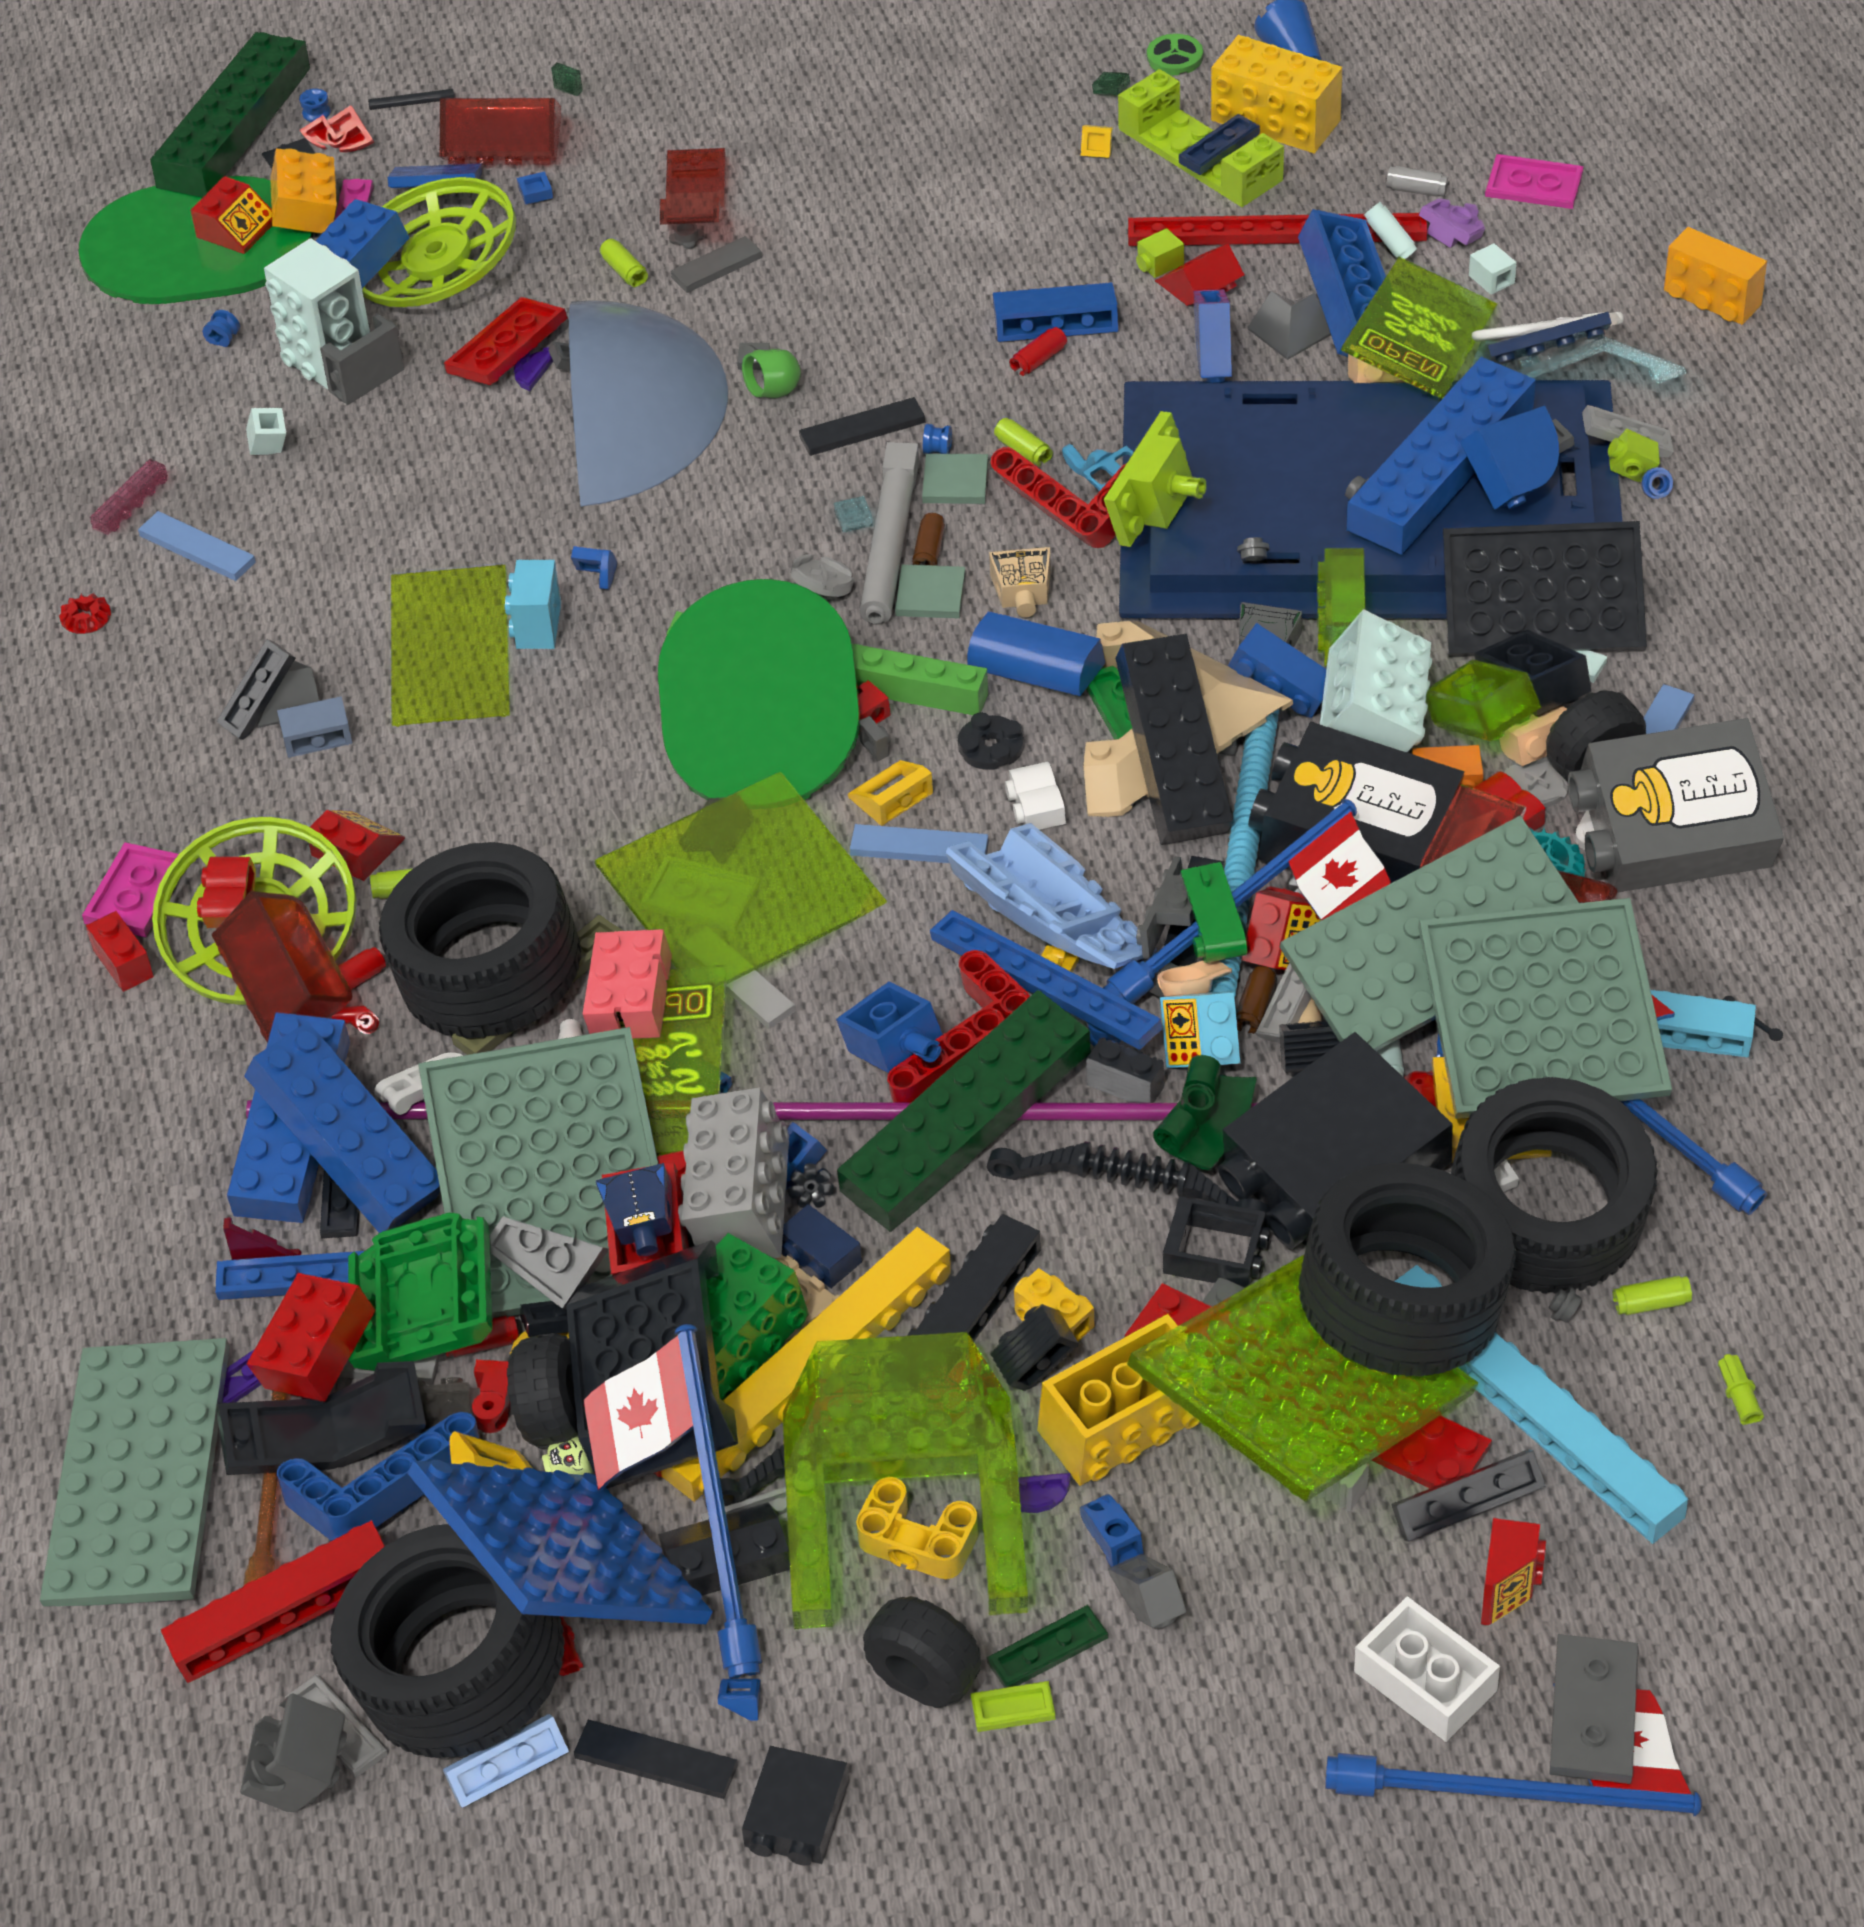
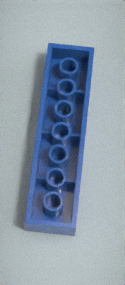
M1480 357L1348 501L1347 531L1402 555L1475 474L1460 441L1480 427L1532 410L1534 408L1536 379Z

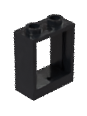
M1179 1196L1163 1250V1274L1216 1283L1218 1278H1223L1249 1290L1252 1278H1259L1261 1274L1263 1256H1259L1260 1249H1267L1270 1240L1271 1228L1265 1227V1212ZM1191 1226L1251 1237L1244 1264L1184 1253Z

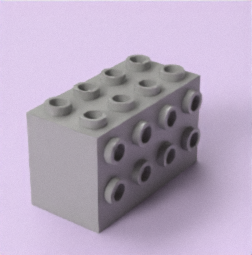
M760 1087L692 1098L691 1112L686 1116V1126L689 1132L688 1143L684 1145L683 1149L686 1171L681 1176V1187L684 1193L683 1204L679 1205L678 1208L681 1225L683 1227L686 1226L692 1235L695 1246L710 1240L714 1241L716 1246L727 1233H730L772 1258L781 1257L789 1134L785 1122L780 1121L773 1102L768 1101Z

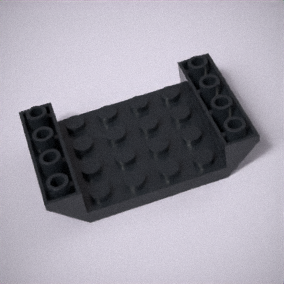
M714 1241L704 1242L582 1286L566 1305L578 1439L594 1473L595 1468L584 1399L606 1380L651 1357L678 1336L675 1335V1330L683 1324H692L697 1328L695 1336L715 1452L738 1444L735 1411L719 1397L706 1282L708 1279L719 1276ZM694 1429L665 1451L621 1473L606 1488L608 1489L699 1458Z

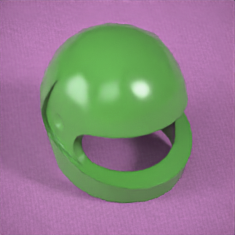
M755 350L745 355L742 362L744 382L750 393L756 397H784L796 388L800 379L801 370L798 360L787 350ZM754 359L757 360L764 377V389L755 380L753 374Z

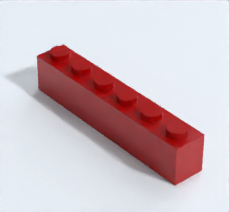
M372 1520L352 1528L348 1533L326 1544L319 1545L313 1551L296 1560L281 1565L278 1569L267 1575L246 1583L238 1590L222 1598L215 1599L207 1606L185 1617L178 1618L172 1624L160 1629L174 1662L186 1682L194 1681L335 1608L347 1584L363 1564L385 1547Z

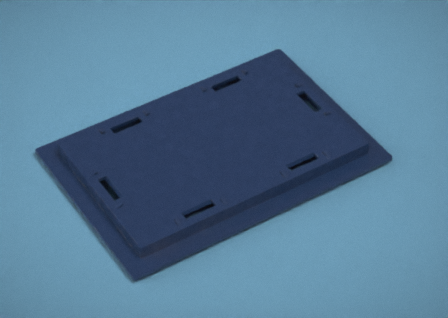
M1443 380L1439 387L1428 383L1433 388L1431 394L1428 393L1430 388L1425 384V381L1407 383H1353V381L1125 382L1123 447L1128 446L1134 452L1160 411L1172 413L1183 449L1186 452V459L1192 477L1204 478L1206 480V492L1202 494L1203 497L1200 499L1187 496L1167 529L1144 525L1143 531L1137 536L1131 547L1121 545L1119 616L1121 618H1240L1241 602L1299 610L1302 611V618H1356L1364 609L1380 618L1446 619L1443 528L1622 522L1619 475L1610 470L1608 448L1611 442L1586 434L1582 412L1587 405L1613 412L1611 382L1608 380H1536L1533 409L1545 406L1551 419H1557L1573 435L1575 443L1572 447L1559 453L1557 467L1551 478L1526 496L1527 501L1511 510H1509L1508 506L1494 510L1475 472L1402 555L1347 531V505L1349 499L1346 498L1345 492L1355 477L1362 476L1366 480L1370 478L1459 380ZM1130 455L1123 456L1122 466L1129 461ZM1563 462H1574L1576 496H1563L1561 464ZM1259 537L1263 539L1264 543L1270 545V550L1267 551V559H1299V563H1243L1241 554L1237 552V546L1243 544V540L1246 538Z

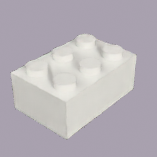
M1408 1596L1355 1647L1354 1672L1445 1742L1498 1689L1500 1666Z

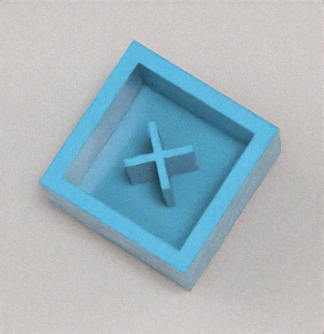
M516 560L515 572L509 574V591L511 595H506L505 613L506 615H511L509 620L510 638H515L516 649H555L561 610V597L555 560Z

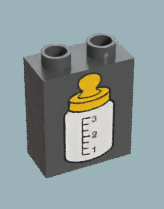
M1749 718L1589 743L1581 770L1570 772L1568 775V789L1572 807L1575 812L1589 811L1594 831L1586 832L1585 853L1589 868L1593 873L1606 871L1612 893L1773 867L1784 840Z

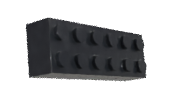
M1187 633L1122 643L1115 659L1160 845L1225 834L1233 823V818Z

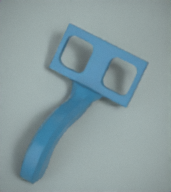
M1068 444L1062 448L1063 458L1069 467L1077 474L1085 477L1099 491L1105 484H1099L1091 475L1103 469L1113 476L1121 467L1116 460L1124 455L1132 456L1134 453L1128 446L1113 453L1096 449L1085 460L1073 445Z

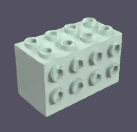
M310 238L264 268L267 280L265 285L272 304L270 309L276 323L275 333L281 347V359L288 367L295 366L299 369L307 380L313 379L328 389L320 348L330 342L342 350L370 333L358 269L352 266L346 259L340 258L331 252L325 245H320Z
M1363 609L1329 648L1320 725L1404 752H1408L1413 745L1417 746L1425 734L1423 720L1428 708L1425 700L1430 686L1428 670L1432 664V658L1430 657L1431 642Z

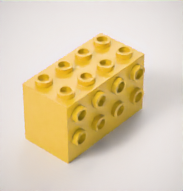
M1237 35L1211 67V121L1224 124L1235 115L1240 114L1260 126V134L1264 133L1277 142L1314 154L1341 121V66L1286 50L1276 45L1257 41L1250 37Z
M1169 1314L1042 1382L1037 1431L1068 1472L1071 1473L1079 1486L1090 1480L1098 1481L1106 1476L1110 1469L1121 1463L1128 1464L1134 1461L1142 1451L1149 1447L1163 1445L1179 1430L1183 1428L1191 1429L1198 1425L1205 1415L1212 1368Z

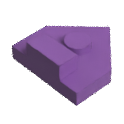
M1438 198L1422 206L1419 213L1420 217L1430 222L1427 234L1450 248L1459 241L1465 245L1476 241L1482 237L1485 230L1482 220H1479L1477 217L1479 211L1474 204L1466 203L1464 207L1450 205V200Z

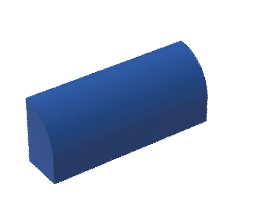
M1112 282L993 293L994 318L998 342L1036 339L1053 327L1060 328L1066 336L1118 332V308Z
M988 611L972 634L968 647L967 662L971 666L987 668V673L1081 696L1104 666L1105 658L1100 638Z

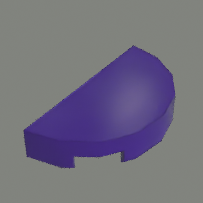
M544 347L542 352H535L531 355L528 352L514 366L515 381L521 388L531 391L553 363L548 350L549 347Z
M1071 1473L995 1480V1487L999 1497L1009 1507L1020 1512L1039 1513L1051 1510L1063 1501L1070 1488Z

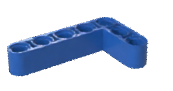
M467 1412L454 1413L343 1488L304 1459L295 1458L283 1462L277 1470V1477L284 1503L330 1541L348 1533L352 1528L361 1526L371 1520L376 1528L424 1495L408 1475L413 1461L431 1462L432 1460H441L445 1463H451L449 1445L451 1434L456 1431L480 1439L476 1420L472 1414Z

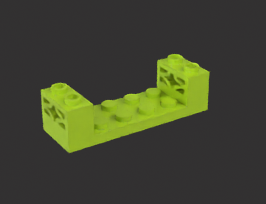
M1158 69L1118 95V128L1120 131L1240 207H1244L1283 181L1284 145L1264 133L1232 152L1201 175L1179 163V154L1214 130L1180 110V81L1161 69Z

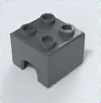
M292 1693L279 1705L285 1708L281 1721L264 1716L255 1724L240 1790L242 1795L286 1812H297L306 1804H313L321 1792L326 1788L330 1790L335 1786L340 1774V1768L336 1766L337 1755L343 1749L347 1739V1732L343 1731L345 1714Z

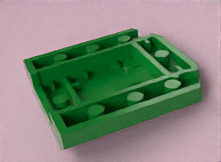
M449 1212L389 1229L372 1238L374 1245L359 1256L355 1251L348 1256V1283L359 1285L375 1309L372 1318L349 1357V1362L355 1369L375 1371L377 1363L417 1361L481 1343L492 1331L489 1224L484 1217L476 1216L477 1220L462 1218L458 1213Z

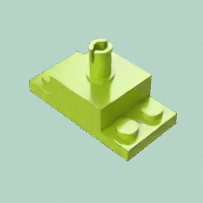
M1160 411L1104 498L1119 545L1131 547L1137 536L1143 531L1144 525L1167 529L1187 496L1200 499L1203 497L1202 494L1206 492V480L1204 478L1192 477L1186 459V452L1183 449L1172 413Z

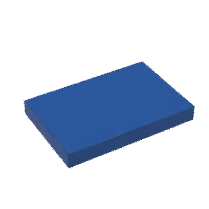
M482 164L395 167L388 176V187H417L428 182L456 177L479 179L482 175Z

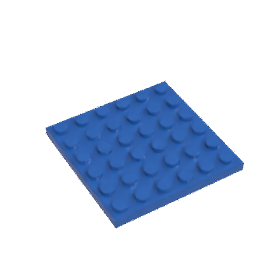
M414 1460L408 1471V1475L521 1614L706 1625L713 1612L702 1600L700 1592L692 1588L683 1578L681 1570L672 1565L664 1556L661 1547L652 1542L642 1530V1525L632 1519L623 1508V1503L613 1497L606 1487L602 1491L598 1490L596 1475L568 1474L560 1470L544 1472L533 1468H524V1470L509 1469L501 1465L486 1467L477 1466L469 1462L451 1464L441 1460H432L431 1462Z

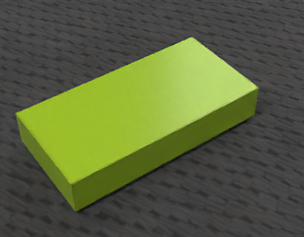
M1049 1681L970 1693L977 1732L1056 1720Z

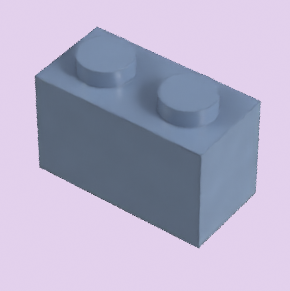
M342 696L277 710L288 758L352 744Z

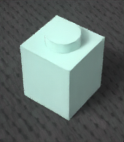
M1493 243L1470 255L1469 276L1489 294L1492 295L1515 283L1516 261L1496 244Z
M251 408L246 427L250 455L281 453L286 437L282 408Z

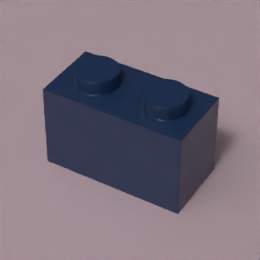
M809 1204L783 1224L781 1254L797 1261L804 1268L806 1274L810 1277L815 1276L831 1289L862 1263L860 1242Z

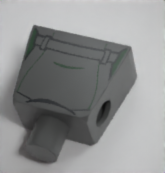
M1241 602L1239 645L1254 625L1258 623L1294 647L1302 632V611Z

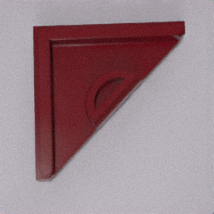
M224 1218L223 1230L232 1260L301 1255L300 1249H286L277 1245L276 1239L255 1229L249 1232L234 1225L232 1218Z

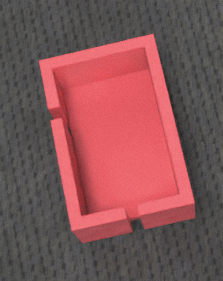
M663 929L595 933L583 1008V1017L589 1034L621 1029L616 1012H620L625 1027H630L632 1039L660 1038L668 987L666 980H669L672 959Z

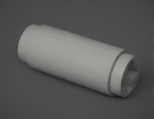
M1390 166L1386 187H1391L1394 190L1444 197L1449 177L1436 172Z

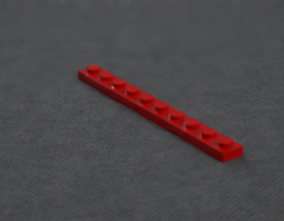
M1392 213L1413 241H1427V222L1419 216V213ZM1339 214L1367 220L1364 214ZM1309 215L1128 218V246H1137L1138 241L1166 228L1181 240L1184 245L1300 243L1298 235ZM1367 222L1373 241L1383 242Z

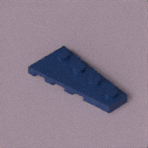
M1604 312L1490 344L1487 346L1482 357L1502 365L1525 356L1530 357L1541 354L1547 349L1556 346L1557 348L1570 346L1576 343L1575 340L1587 337L1588 340L1599 338L1606 334L1605 330H1608L1612 324L1609 312Z

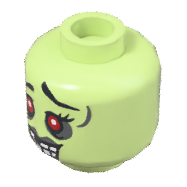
M578 1436L567 1442L550 1445L547 1454L542 1455L545 1472L560 1470L568 1474H594Z

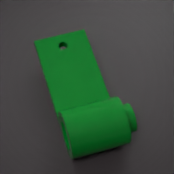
M1221 862L1181 870V877L1198 926V937H1193L1196 957H1202L1204 963H1210L1247 955L1244 929Z

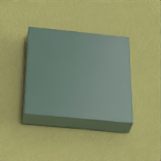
M926 454L922 502L985 504L988 454Z
M902 564L895 608L896 616L960 619L966 574L965 567Z

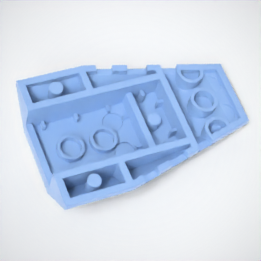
M1032 823L1010 829L1001 850L987 855L970 841L947 848L946 855L952 871L964 882V885L985 899L993 910L1000 912L1027 932L1077 957L1113 969L1124 966L1131 960L1139 961L1144 959L1142 946L1137 945L1136 934L1138 928L1132 921H1123L1119 916L1121 909L1115 902L1107 903L1100 895L1102 891L1101 886L1095 880L1088 881L1083 876L1085 872L1083 866Z

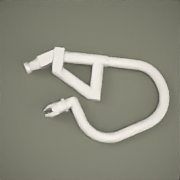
M1621 312L1609 313L1611 325L1623 322L1624 317ZM1600 313L1476 330L1472 333V339L1474 341H1486L1518 337Z

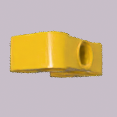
M885 1477L878 1480L870 1491L856 1520L860 1548L870 1555L891 1561L897 1566H901V1564L907 1565L906 1569L917 1570L940 1579H951L957 1576L962 1571L978 1538V1519L974 1506L965 1501L952 1502L944 1509L937 1525L931 1524L930 1527L905 1519L908 1512L906 1486L901 1480L894 1477ZM886 1501H895L893 1503H885ZM961 1524H962V1525H966V1526H964V1527H955L956 1525H961ZM875 1530H876V1531H880V1532H878V1533H869V1532L875 1531ZM942 1555H951L950 1557L946 1558L940 1557Z

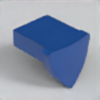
M573 546L571 559L576 570L600 573L599 588L609 590L617 568V560L611 550Z

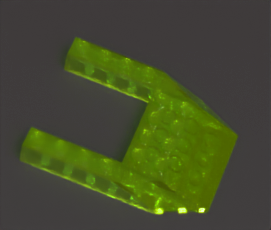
M967 1332L817 1341L783 1410L785 1482L794 1629L833 1627L825 1483L880 1480L885 1477L898 1479L978 1473L988 1614L1028 1613L1026 1565L1011 1401Z

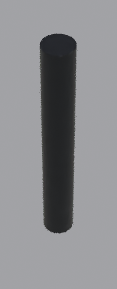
M453 89L368 99L369 109L375 110L454 100Z

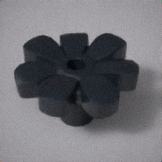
M805 1163L803 1173L795 1169L790 1174V1178L795 1184L788 1186V1194L792 1198L799 1196L797 1203L801 1208H804L807 1204L810 1205L811 1201L815 1207H823L825 1205L823 1194L831 1195L834 1190V1185L831 1182H827L831 1174L826 1168H821L816 1172L814 1163Z

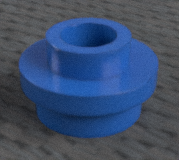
M1660 467L1649 469L1642 478L1643 492L1653 499L1666 497L1673 487V478L1669 471ZM1657 477L1660 480V485L1655 489L1652 486V481Z

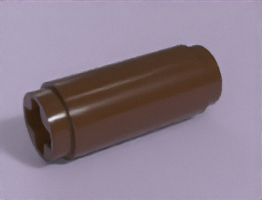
M927 513L921 520L912 558L913 565H920L921 562L926 560L925 565L937 566L945 530V520L940 514Z
M1257 966L1249 974L1236 1010L1238 1031H1242L1244 1022L1247 1020L1250 1021L1251 1025L1248 1033L1255 1034L1262 1021L1276 984V974L1268 967Z

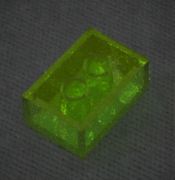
M1324 548V561L1318 562V581L1323 582H1317L1318 607L1323 608H1317L1318 632L1324 633H1318L1317 650L1318 653H1324V666H1327L1329 648L1363 609L1365 610L1364 548Z
M1473 659L1430 686L1425 700L1431 718L1437 727L1487 741L1500 739L1504 736L1506 730L1515 724L1527 721L1533 712L1541 708L1526 672Z

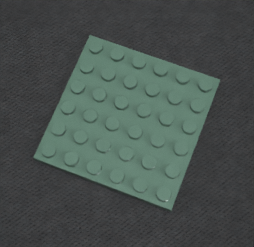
M1630 898L1419 921L1418 928L1455 1119L1469 1118L1473 1111H1477L1478 1105L1481 1102H1485L1488 1096L1494 1095L1497 1090L1532 1078L1557 1077L1577 1080L1602 1089L1619 1101L1670 1096L1672 1086Z

